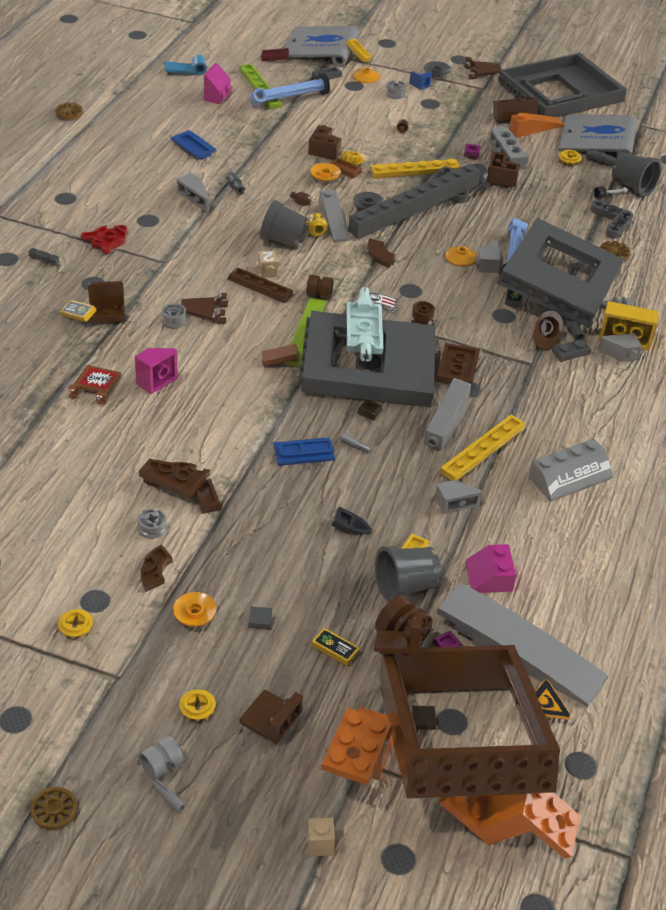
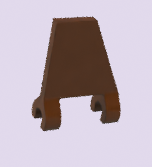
M471 57L465 58L466 62L469 63L464 64V68L474 72L473 74H468L469 79L500 73V70H502L499 63L474 61Z
M220 293L216 297L182 299L181 305L186 308L187 314L213 320L219 324H226V317H220L225 316V310L220 309L215 312V304L223 308L228 307V300L223 301V299H227V293Z

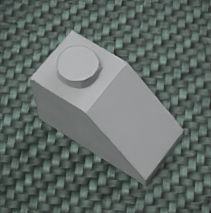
M494 241L480 249L479 256H476L475 262L479 272L498 273L500 265L498 241Z
M635 333L602 336L599 351L620 361H631L639 359L642 346Z
M453 480L436 484L435 500L443 514L480 506L482 492L480 489Z

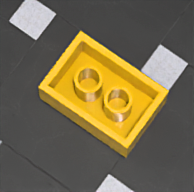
M608 301L599 340H601L602 336L635 333L642 346L641 349L650 350L659 311Z

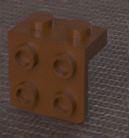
M123 282L88 283L89 305H93L96 308V312L90 317V322L126 321Z

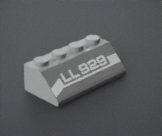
M595 439L532 461L529 479L550 502L613 478L606 450Z

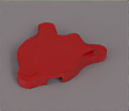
M107 225L101 226L92 232L81 233V240L92 241V247L100 248L103 254H110L112 249L125 243L127 227L125 225H114V229H107Z

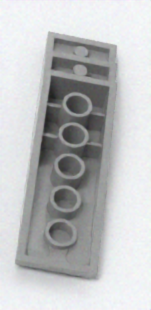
M461 582L458 583L438 607L437 614L456 623L455 630L472 638V645H515L529 676L540 682L548 680L555 690L587 707L608 678V675L545 631Z

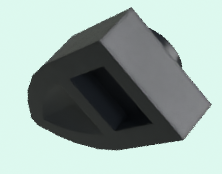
M342 507L337 508L331 526L348 534L351 531L358 533L372 532V528L363 518Z

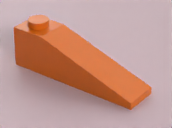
M518 113L511 116L509 130L514 136L521 137L563 127L564 123L557 117Z

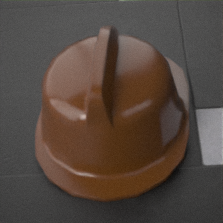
M546 311L535 323L533 339L536 346L541 350H551L558 341L563 328V320L557 312Z

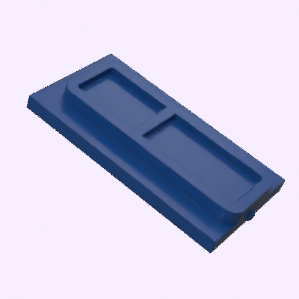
M190 130L171 137L173 142L197 159L210 157L211 153L216 152V148Z
M329 437L273 442L278 466L335 461L333 446Z

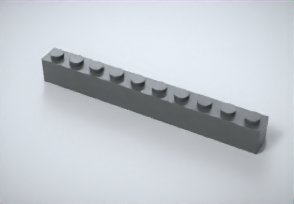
M470 163L349 216L348 231L357 239L362 238L477 187L481 171Z

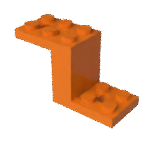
M360 706L357 711L347 708L322 762L321 770L365 785L369 784L371 777L380 780L394 745L391 735L392 723L388 722L387 715Z
M555 793L440 797L439 804L488 845L532 831L564 859L570 858L573 855L580 815Z

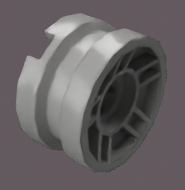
M389 81L386 84V95L392 99H401L405 97L406 85L402 81Z
M170 303L162 308V323L165 327L178 329L185 325L186 308L183 305Z
M153 508L143 510L142 514H139L138 532L142 537L156 539L165 533L166 515L163 511H155Z

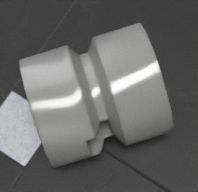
M170 736L157 742L156 748L150 746L139 753V759L145 772L153 780L164 775L167 772V768L172 770L184 762L183 754L178 744Z

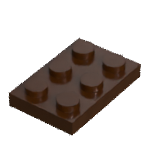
M445 343L436 381L451 383L456 378L470 383L472 387L480 349Z

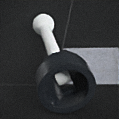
M601 186L595 187L594 197L602 199L607 193H627L628 189L624 187L623 189L606 190Z

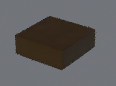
M366 399L359 407L357 414L374 421L382 411V405Z
M412 706V716L416 729H436L435 706Z

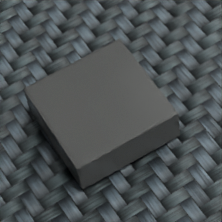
M251 606L248 628L270 630L272 608Z

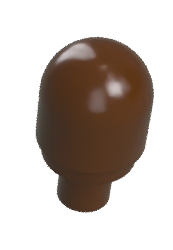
M405 119L398 121L397 130L400 133L408 130V121Z
M292 191L290 197L295 199V202L300 205L307 206L311 203V196L307 193H295Z

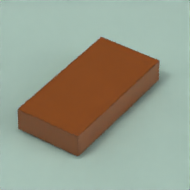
M339 158L330 163L339 167L341 174L353 179L362 173L361 167Z
M296 344L262 351L263 366L298 359Z

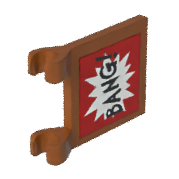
M87 365L74 384L68 387V390L71 391L69 397L77 398L79 390L82 389L96 392V397H98L97 403L104 404L107 395L120 378L121 372Z

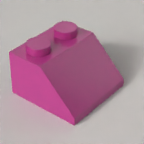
M214 63L204 74V101L220 104L231 93L232 85L231 79L218 63Z
M147 348L135 356L136 385L153 394L177 379V350L175 348Z
M509 544L488 545L466 559L465 563L472 589L479 593L513 592L516 572Z

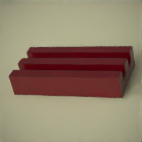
M289 48L262 50V61L286 60L289 58Z

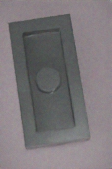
M583 339L555 345L552 348V352L562 362L590 355L591 348Z

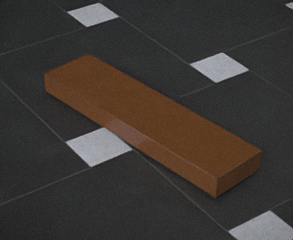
M239 267L228 275V280L282 303H285L293 295V290Z

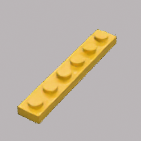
M456 159L370 165V172L374 179L436 174L442 167H451L454 171L460 168Z
M512 414L440 467V473L451 481H457L525 429L526 423Z

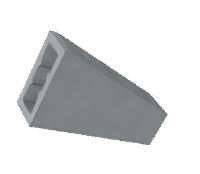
M456 378L453 379L426 430L424 445L438 450L443 449L467 412L471 389L470 383Z

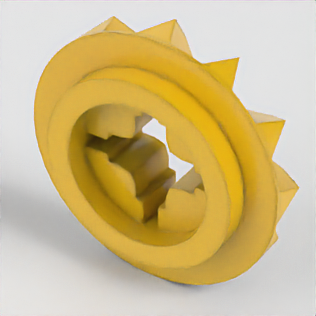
M349 150L344 151L341 155L344 161L354 165L365 161L364 155L359 152Z
M564 150L558 155L559 161L567 165H578L582 160V156L574 150Z
M81 609L69 610L63 613L58 620L59 632H62L64 637L71 636L72 639L75 636L83 638L85 633L90 634V629L93 627L92 616L87 611ZM76 620H78L79 625L73 628L72 625H74V623H76Z
M201 689L188 691L181 697L179 702L181 715H185L188 721L195 719L198 722L203 718L207 720L209 715L214 714L216 707L213 695ZM196 701H199V710L195 709Z

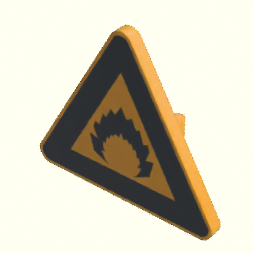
M544 680L535 693L545 716L569 720L571 718L570 712L548 680Z

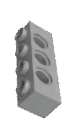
M508 127L491 128L489 141L496 152L508 154L506 162L520 164L519 170H526V165L529 161L528 155H526Z

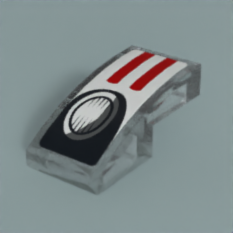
M379 293L369 294L374 304L382 305V310L391 314L394 313L397 299Z

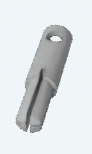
M342 433L340 436L341 441L357 449H362L368 453L372 450V447L350 435Z
M155 779L152 782V786L178 813L185 809L186 804L161 781Z

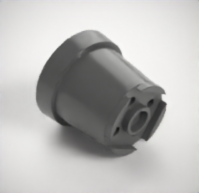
M622 153L617 157L615 161L617 163L616 167L612 168L613 180L633 189L635 193L645 197L651 194L661 177V161L657 158H644L629 153Z
M273 200L265 214L260 230V239L268 242L272 240L299 248L298 243H303L309 227L306 225V222H310V218L284 207V204L277 200Z
M384 546L379 548L375 558V576L378 588L387 601L399 595L405 596L406 594L438 587L439 583L436 584L437 579L441 578V563L438 555L432 553L431 550H434L432 547L399 549L396 546Z

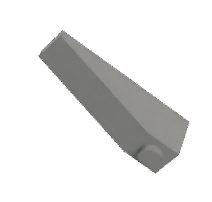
M335 190L320 191L319 209L327 222V228L333 242L349 241L341 206Z

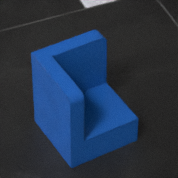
M412 71L410 73V84L420 90L431 86L432 74L426 72L420 75Z

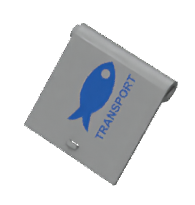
M355 26L295 27L284 48H289V57H332L334 65L342 67L345 65L351 49L345 43L347 40L357 39L359 30Z
M567 115L559 144V151H588L590 148L595 151H616L617 157L622 153L632 154L638 122L637 118L633 115Z

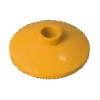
M365 67L354 71L353 78L361 83H374L380 79V75L378 72Z
M319 163L311 168V175L322 181L335 180L341 174L340 168L330 163Z
M451 247L445 253L446 260L456 266L465 267L476 262L477 254L467 247Z
M190 592L182 595L176 600L173 607L175 618L180 623L191 627L203 626L209 623L215 617L217 611L213 598L201 592Z

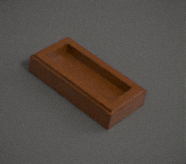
M211 478L206 479L195 493L201 514L221 510V504Z

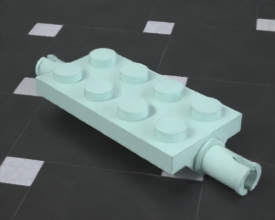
M361 287L358 300L347 302L346 306L347 351L360 352V359L365 361L366 357L367 362L372 359L371 354H383L382 305L374 304L369 295V288L366 287L365 292L364 287Z

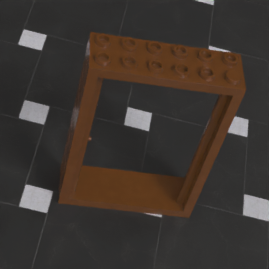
M515 645L420 648L419 654L413 656H404L401 653L381 654L380 689L388 722L392 723L391 735L407 798L556 793L560 748ZM510 689L532 744L421 749L406 692Z

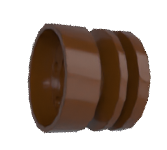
M399 595L390 600L381 610L375 622L376 632L378 630L406 632L408 619H412L413 611L422 612V643L430 632L433 619L429 614L424 613L421 608H416L415 604L407 597Z

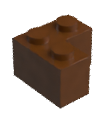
M318 125L309 138L308 155L335 160L341 154L342 138L332 135V128Z
M493 151L488 166L486 182L494 185L516 187L520 164L506 162L508 154Z

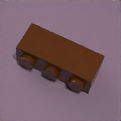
M535 97L493 101V118L498 120V122H506L507 119H511L512 115L518 113L538 115V99Z

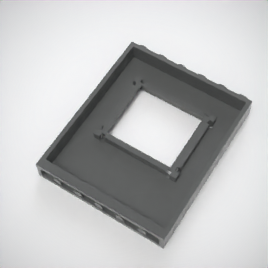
M581 53L502 69L498 77V83L517 99L537 98L538 115L552 117L566 116L624 102L627 92L624 86ZM557 79L576 95L550 100L532 84Z
M536 218L502 270L497 284L589 328L624 259ZM550 246L594 267L586 282L539 260L546 248Z
M311 310V317H307L306 321L307 328H305L304 338L307 339H304L303 349L305 350L302 351L300 372L303 373L299 374L298 384H302L301 391L431 407L434 395L435 326L382 319L384 338L381 373L332 367L335 337L347 338L346 315Z

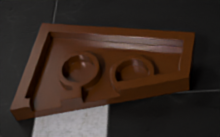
M149 458L139 470V476L190 500L210 476V469L203 468V471L195 470L193 466L186 465L184 468L174 466L172 462Z

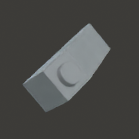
M192 173L178 178L177 193L204 211L209 212V196L202 180Z

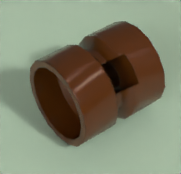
M310 274L306 295L316 297L319 294L320 298L330 300L334 279L331 277H323L321 279L318 275Z
M426 301L414 303L411 323L433 326L435 312L433 304Z

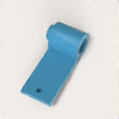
M195 55L191 64L164 61L165 72L203 75L207 71L206 60L202 55Z

